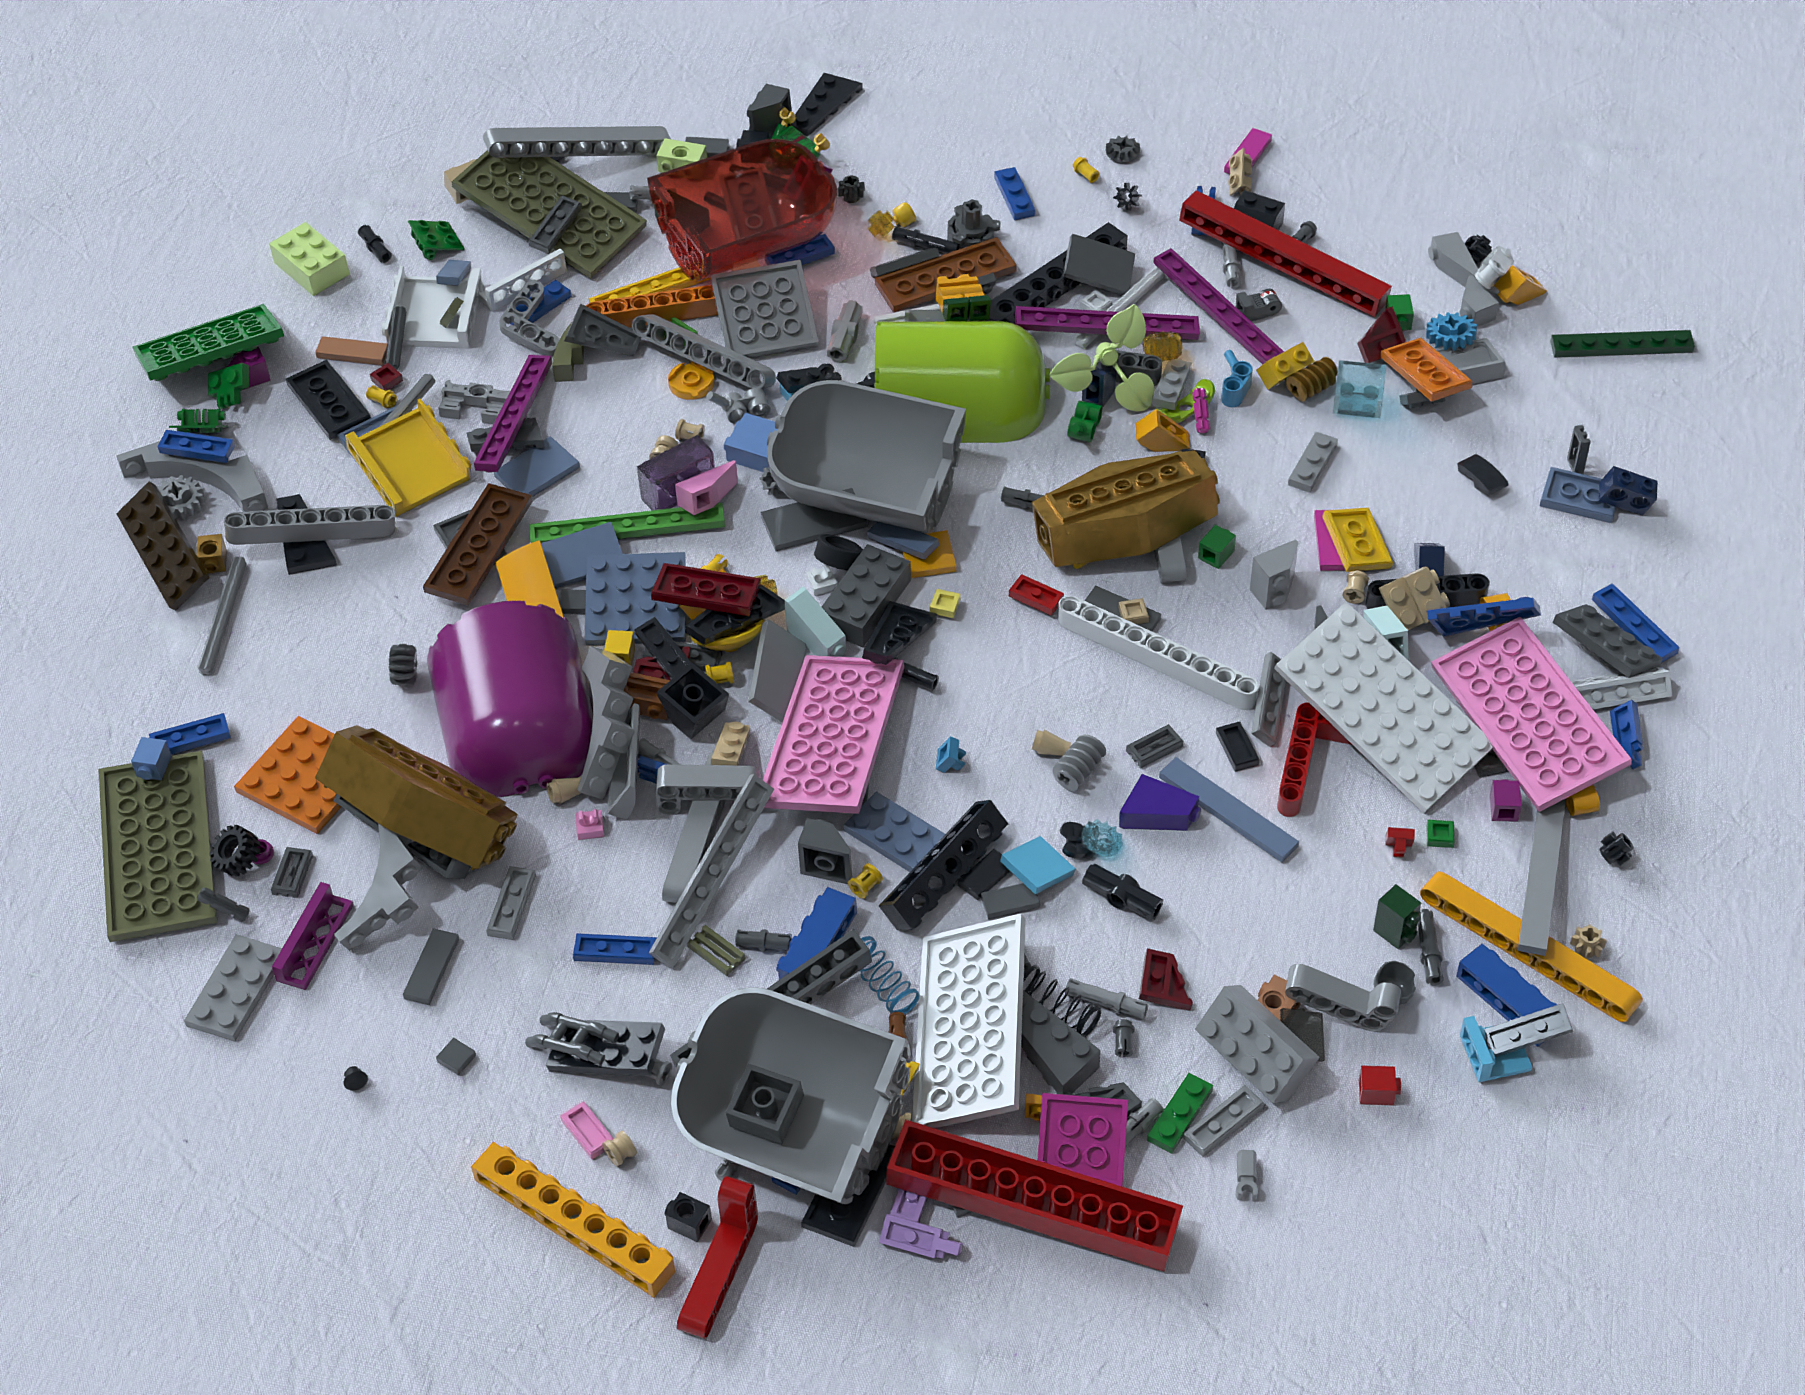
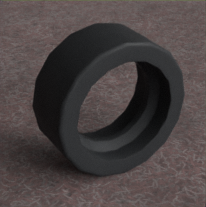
M824 534L820 535L814 556L817 560L830 567L848 571L863 549L849 539Z

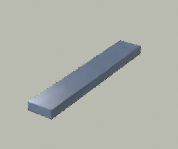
M1175 757L1159 772L1160 779L1167 784L1198 795L1199 806L1280 862H1283L1299 847L1297 839L1179 758Z

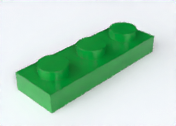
M1188 1073L1147 1135V1141L1172 1154L1212 1093L1213 1085Z

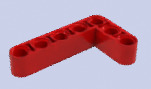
M1309 702L1302 703L1297 708L1279 788L1277 810L1286 817L1296 816L1301 810L1316 738L1353 745Z
M729 1176L723 1178L717 1196L721 1222L677 1320V1330L704 1339L708 1337L758 1221L754 1184Z

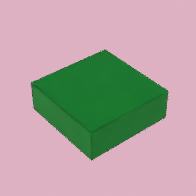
M1427 819V846L1454 848V821Z

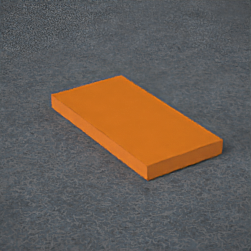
M1417 338L1381 351V358L1431 402L1472 388V380L1422 338Z

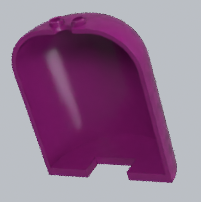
M502 601L483 605L465 612L461 615L462 619L453 625L447 624L437 634L438 639L429 648L427 664L449 767L496 797L524 794L529 790V785L538 783L541 788H547V784L551 783L553 779L580 777L584 771L590 746L593 725V702L586 675L581 670L583 663L574 629L567 618H562L555 613V609L543 604L532 606L526 605L525 601Z

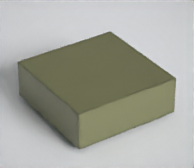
M458 297L454 298L439 324L447 328L464 301Z

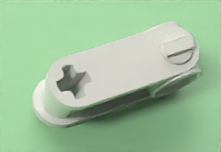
M1497 246L1482 261L1483 263L1476 272L1475 277L1482 286L1490 289L1497 278L1505 275L1510 266L1515 262L1511 255V250Z

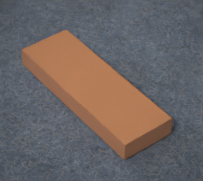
M322 336L315 354L316 358L383 365L388 353V343Z

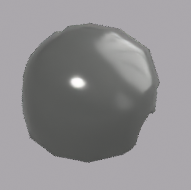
M1395 960L1385 962L1377 971L1373 985L1374 988L1380 983L1397 985L1401 989L1399 1005L1405 1004L1411 999L1416 990L1414 986L1415 973L1405 963Z

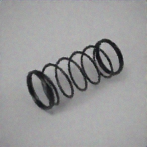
M1037 965L1029 967L1024 972L1023 983L1028 975L1036 969L1032 981L1024 990L1031 997L1032 993L1041 985L1046 976L1045 971L1040 973V968ZM1043 975L1042 979L1040 980V982H1039V983L1037 984V986L1035 987L1037 981H1038L1039 978ZM1054 979L1045 990L1042 1000L1039 1001L1042 1005L1056 988L1057 979ZM1055 982L1053 988H1052V989L1050 990V992L1047 994L1048 990L1050 989V987L1052 986V984ZM1069 987L1063 989L1054 1007L1049 1010L1053 1011V1014H1055L1056 1008L1067 997L1070 990ZM1066 991L1064 997H1063V998L1061 999V1001L1059 1002L1061 996H1062L1063 993ZM1081 995L1073 999L1066 1015L1060 1018L1061 1020L1065 1019L1064 1022L1066 1024L1067 1017L1080 1003ZM1093 1003L1088 1004L1083 1010L1078 1023L1071 1028L1077 1027L1076 1031L1083 1037L1088 1036L1100 1020L1101 1008L1098 1006L1093 1007ZM1095 1011H1097L1095 1018L1090 1024V1026L1086 1029L1085 1032L1082 1033L1083 1027L1089 1019V1017Z

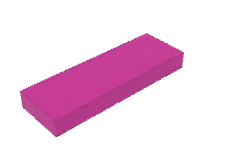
M1252 128L1234 154L1245 148L1244 154L1250 155L1253 167L1272 141V134ZM1230 159L1224 166V172L1230 174Z
M1314 510L1320 571L1345 570L1322 517L1325 510Z

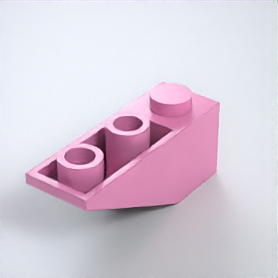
M733 460L675 484L677 505L693 515L713 508L738 483L736 461Z

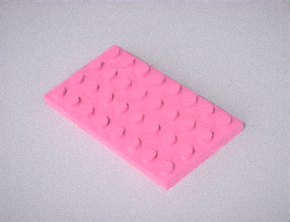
M1521 617L1431 661L1432 669L1470 720L1484 732L1493 747V751L1513 778L1519 781L1520 787L1539 812L1632 765L1630 756Z
M805 656L763 778L764 782L774 788L764 808L859 814L903 674V660L893 659L887 665L855 657Z

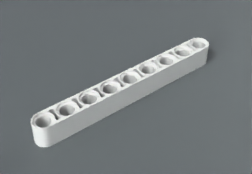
M1065 596L1060 599L1058 622L1062 627L1239 709L1250 710L1256 706L1259 685L1254 678L1075 596Z

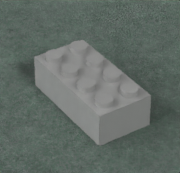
M1242 985L1224 986L1195 1028L1208 1043L1272 1103L1289 1101L1320 1058Z

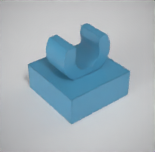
M950 736L937 749L936 770L945 773L950 767L955 770H961L965 766V762L959 760L966 755V751L959 748V739Z

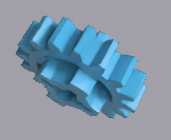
M1447 312L1446 316L1438 314L1437 319L1431 318L1430 322H1427L1426 339H1429L1430 344L1435 343L1436 348L1444 346V350H1447L1449 347H1452L1455 351L1457 347L1465 349L1466 344L1472 345L1473 340H1476L1477 324H1474V319H1468V315L1461 317L1458 312L1455 315Z

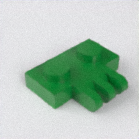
M240 363L208 373V395L217 397V407L219 409L240 404V390L249 387V365Z

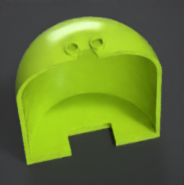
M1001 321L877 322L875 335V388L966 409L964 435L961 436V443L1011 442L1029 435L1041 424L1045 415V399H1050V385H1045V382H1050V368H1045L1044 356L1035 338L1022 327Z

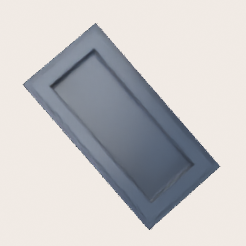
M448 260L436 276L437 284L458 286L470 271L471 261Z

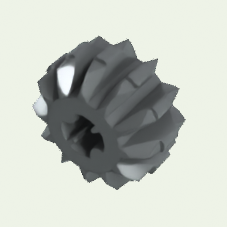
M399 644L392 645L390 648L388 668L390 682L393 685L407 686L414 685L416 682L418 662L415 646Z

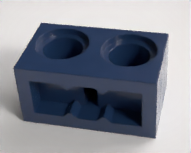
M1613 466L1599 482V501L1643 516L1657 500L1658 481Z

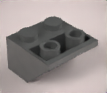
M766 83L762 90L757 93L754 102L748 106L749 130L769 132L770 141L778 123L781 124L783 120L780 117L781 109L787 108L789 113L792 111L790 89Z

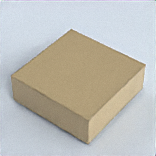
M1143 598L1119 602L1118 608L1121 618L1134 624L1149 622Z

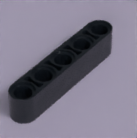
M1483 574L1438 576L1440 583L1436 584L1440 593L1444 592L1450 602V606L1446 608L1480 604L1481 597H1486L1488 594L1490 581ZM1396 579L1372 581L1368 585L1366 608L1372 609L1387 606L1379 587Z

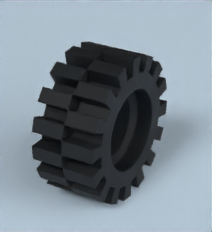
M230 825L227 826V830L222 829L220 831L221 836L216 835L214 839L217 842L216 844H211V848L214 851H210L209 856L213 857L210 861L214 864V867L237 877L240 876V873L243 875L247 873L246 868L251 870L253 867L252 861L257 862L258 860L255 855L260 854V849L257 847L261 845L260 841H258L259 838L254 833L239 825H234V827Z

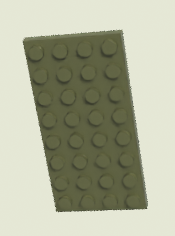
M487 150L452 181V188L528 238L533 236L562 195L582 203V209L553 247L551 253L561 249L565 255V262L590 279L647 226L646 219L549 156L496 158L492 157Z
M196 751L171 756L162 780H145L137 777L132 763L98 769L106 924L109 942L218 923L217 910L210 907L209 903L204 904L197 900L202 888H208L214 891L213 894H215L213 863L210 861L212 857L209 856L212 848L203 752Z

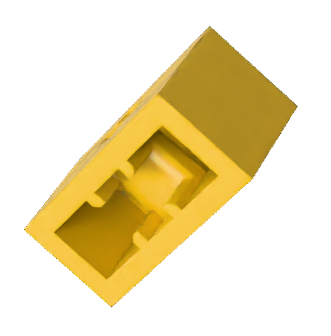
M1301 342L1266 361L1256 371L1267 390L1285 381L1288 376L1314 363L1315 360L1304 342Z

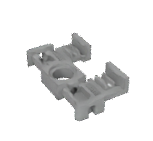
M447 380L445 387L441 390L442 401L438 407L439 416L460 419V404H464L465 401L466 405L487 407L486 410L481 412L482 423L494 424L510 391L493 389V385L471 382L469 385H458Z

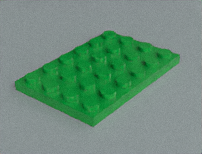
M261 304L133 346L132 348L149 380L161 381L166 379L169 374L175 372L178 374L185 373L191 367L197 365L206 366L211 364L212 360L230 358L236 352L242 350L251 351L256 349L257 345L263 343H275L279 341V338L284 337L282 327L267 307Z

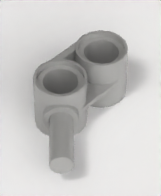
M758 387L749 389L745 393L744 398L736 392H731L724 397L712 391H709L706 395L707 400L722 407L728 421L733 424L740 421L745 413L763 418L771 410L764 390Z

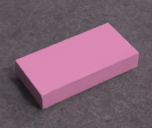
M584 1101L560 1115L563 1124L591 1160L605 1152L602 1146L603 1142L613 1140V1137Z

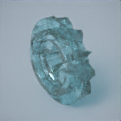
M1098 819L1094 822L1088 821L1082 830L1084 844L1097 855L1113 856L1120 851L1123 845L1121 841L1122 834L1116 832L1117 826H1109L1108 821L1101 823ZM1099 835H1101V836H1102V835H1106V836H1107V838H1103V839H1099V840H1098Z

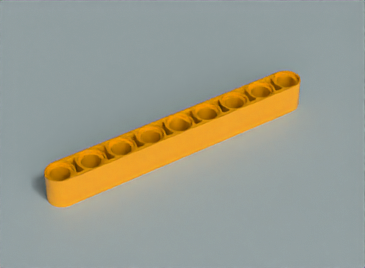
M1438 871L1420 890L1422 899L1428 905L1619 1022H1627L1642 1003L1643 998L1635 988L1550 936L1548 937L1545 956L1518 951L1522 919L1450 875Z

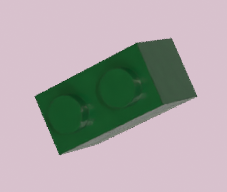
M1395 884L1378 900L1373 931L1397 949L1405 943H1411L1418 933L1416 929L1421 918L1420 909L1422 903Z

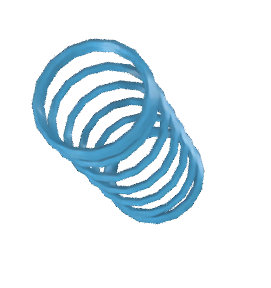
M871 936L862 937L863 942L871 940L865 944L867 946L872 943L870 947V954H872L876 949L877 941ZM877 951L871 955V958L879 953H883V957L875 965L860 970L861 978L869 982V988L872 991L878 992V999L886 1002V1008L890 1013L902 1012L906 1014L915 1007L920 997L917 989H909L911 986L910 981L898 984L890 992L887 1000L880 997V992L888 990L898 983L902 977V971H895L888 975L880 984L878 990L871 986L872 981L883 978L892 970L894 966L893 961H886L879 965L871 975L870 980L863 976V971L871 970L884 959L885 951ZM887 963L892 964L887 972L878 978L872 979L882 966ZM900 973L899 978L893 984L881 989L886 980L892 975ZM905 983H908V987L905 991L901 992L895 998L890 999L891 995L898 987ZM916 993V997L909 1005L902 1009L893 1010L898 1001L904 996Z

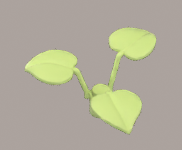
M1133 304L1114 315L1108 322L1106 331L1112 343L1103 342L1098 345L1092 366L1088 355L1074 353L1056 364L1049 374L1050 377L1066 390L1072 392L1082 391L1092 382L1093 377L1090 371L1095 370L1100 360L1103 365H1113L1124 381L1115 388L1116 399L1123 407L1132 411H1144L1151 407L1154 396V384L1151 378L1144 373L1138 372L1133 373L1127 379L1116 363L1118 353L1115 348H1121L1123 344L1127 348H1135L1140 345L1146 334L1144 316L1137 305Z

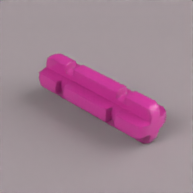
M1196 388L1192 393L1193 401H1195L1193 403L1195 420L1198 422L1196 423V430L1198 433H1207L1210 430V421L1207 420L1209 418L1208 402L1205 400L1207 394L1204 388Z

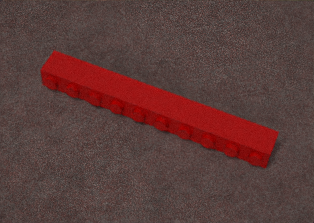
M1197 190L1182 203L1179 221L1373 317L1386 305L1387 295H1390L1392 285Z

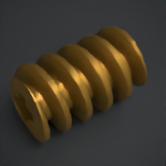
M1323 357L1315 361L1313 364L1286 378L1288 390L1297 400L1304 402L1307 398L1313 397L1314 394L1320 393L1321 389L1326 390L1329 386L1336 384L1335 376L1338 373L1336 364L1329 357Z

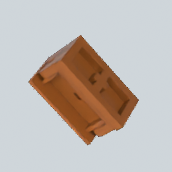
M630 672L623 690L633 697L630 708L635 703L640 707V715L653 719L667 720L668 715L657 696V691L670 680Z

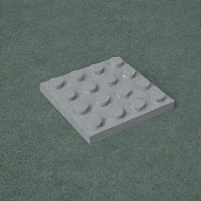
M801 260L711 275L713 293L726 348L750 358L819 345Z

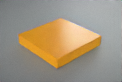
M948 530L931 532L930 534L925 533L937 538L939 541V546L925 560L902 551L903 558L911 561V578L957 572Z

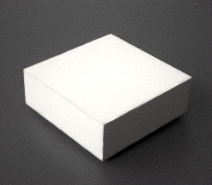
M1097 290L1080 301V307L1084 310L1106 311L1112 306V300Z

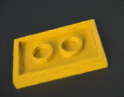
M1369 507L1324 511L1322 517L1346 572L1391 569L1393 561Z

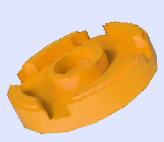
M690 361L691 364H678L668 375V385L675 396L685 400H696L706 396L713 389L714 375L712 370L693 361Z

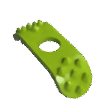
M1201 379L1197 382L1194 389L1204 388L1207 394L1205 400L1209 404L1214 397L1215 386L1211 380ZM1194 389L1191 390L1190 394L1178 401L1175 410L1163 408L1159 411L1176 423L1187 419L1195 413L1193 404L1195 401H1193L1192 395ZM1182 405L1192 406V408L1187 411L1179 409V407H1181Z

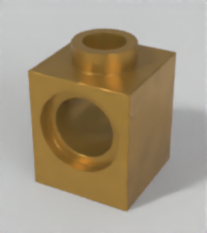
M222 534L197 536V557L207 573L226 572L227 549Z

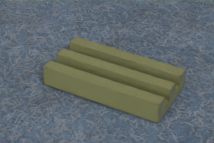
M704 925L702 932H697L694 935L695 938L693 940L690 938L687 943L689 949L726 976L745 960V953L707 925ZM701 942L703 945H705V946L708 947L710 950H712V952H713L715 955H717L718 957H721V958L724 959L726 962H728L730 965L727 966L726 964H724L722 961H720L718 958H716L714 955H712V954H711L710 952H708L706 949H704L703 947H701V946L699 945V943Z

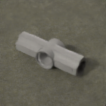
M849 300L847 303H844L838 320L835 319L833 322L827 357H830L834 362L841 363L842 360L846 359L851 344L857 340L858 324L863 313V306L859 305L857 301Z

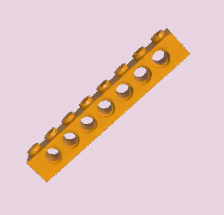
M492 1142L471 1166L476 1182L651 1297L655 1298L676 1272L673 1256L668 1250L663 1247L658 1249L642 1233L637 1232L635 1234L629 1230L622 1220L618 1218L612 1219L607 1216L604 1210L597 1204L592 1203L590 1205L574 1189L570 1188L567 1190L560 1185L554 1176L550 1174L544 1175L538 1171V1168L531 1161H523L516 1157V1154L509 1147H501ZM512 1171L509 1175H503L505 1172ZM528 1186H535L532 1189H525ZM551 1200H557V1202L553 1204H547V1202ZM572 1215H580L575 1219L569 1218ZM596 1229H601V1230H602V1231L599 1232V1233H591L592 1231H594V1230H596ZM618 1244H625L622 1248H614ZM640 1259H648L645 1263H637Z

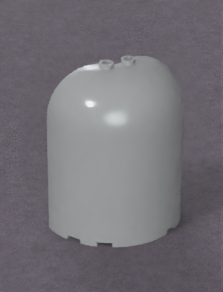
M826 380L815 382L795 392L787 401L782 414L777 415L775 429L778 430L770 432L767 439L769 469L778 487L787 496L801 504L930 534L933 527L938 525L953 486L954 467L957 468L961 452L959 446L961 436L964 435L966 409L845 381ZM853 488L855 495L843 490Z
M749 987L738 989L715 1001L701 1018L696 1031H693L688 1039L687 1045L692 1049L688 1059L681 1058L676 1069L677 1076L672 1089L671 1108L675 1123L682 1135L691 1144L708 1153L842 1204L851 1203L852 1195H860L867 1187L870 1170L877 1171L897 1127L904 1102H901V1089L905 1090L907 1088L910 1076V1068L906 1067L905 1062L911 1056L907 1039L765 988ZM748 1063L801 1081L804 1097L782 1145L729 1126L726 1111Z

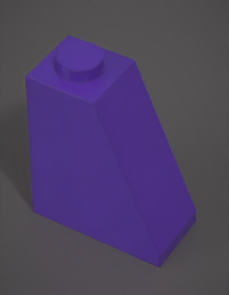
M1141 774L1120 810L1119 827L1122 829L1187 831L1192 822L1196 823L1201 814V808L1198 807L1199 796Z

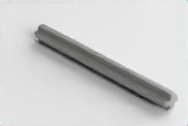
M235 556L232 559L198 664L199 673L202 675L212 673L246 567L244 557Z

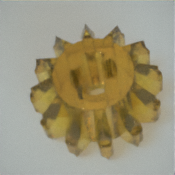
M1155 332L1143 339V352L1148 355L1158 356L1162 362L1177 359L1182 355L1183 345L1181 337L1176 332Z

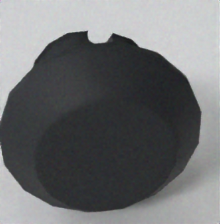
M357 1066L349 1067L344 1072L343 1084L346 1089L355 1091L367 1084L368 1075L361 1071V1069H358Z

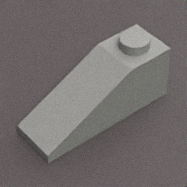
M1454 232L1432 237L1431 247L1428 248L1430 259L1435 262L1439 270L1466 287L1468 276L1473 275L1475 277L1478 267L1459 233Z

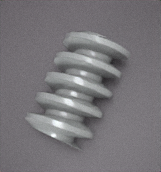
M1080 735L1053 767V775L1056 781L1066 790L1076 791L1079 785L1084 782V778H1087L1090 775V771H1093L1096 764L1101 761V757L1106 755L1105 745L1091 735Z

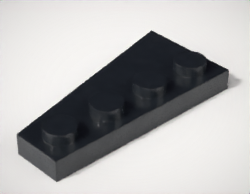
M300 494L276 498L278 510L307 509ZM325 540L283 542L289 575L337 565L336 559Z
M761 584L750 616L706 609L686 625L685 633L705 646L785 610V600Z
M890 601L863 650L862 658L870 660L875 664L887 665L934 625L938 614Z

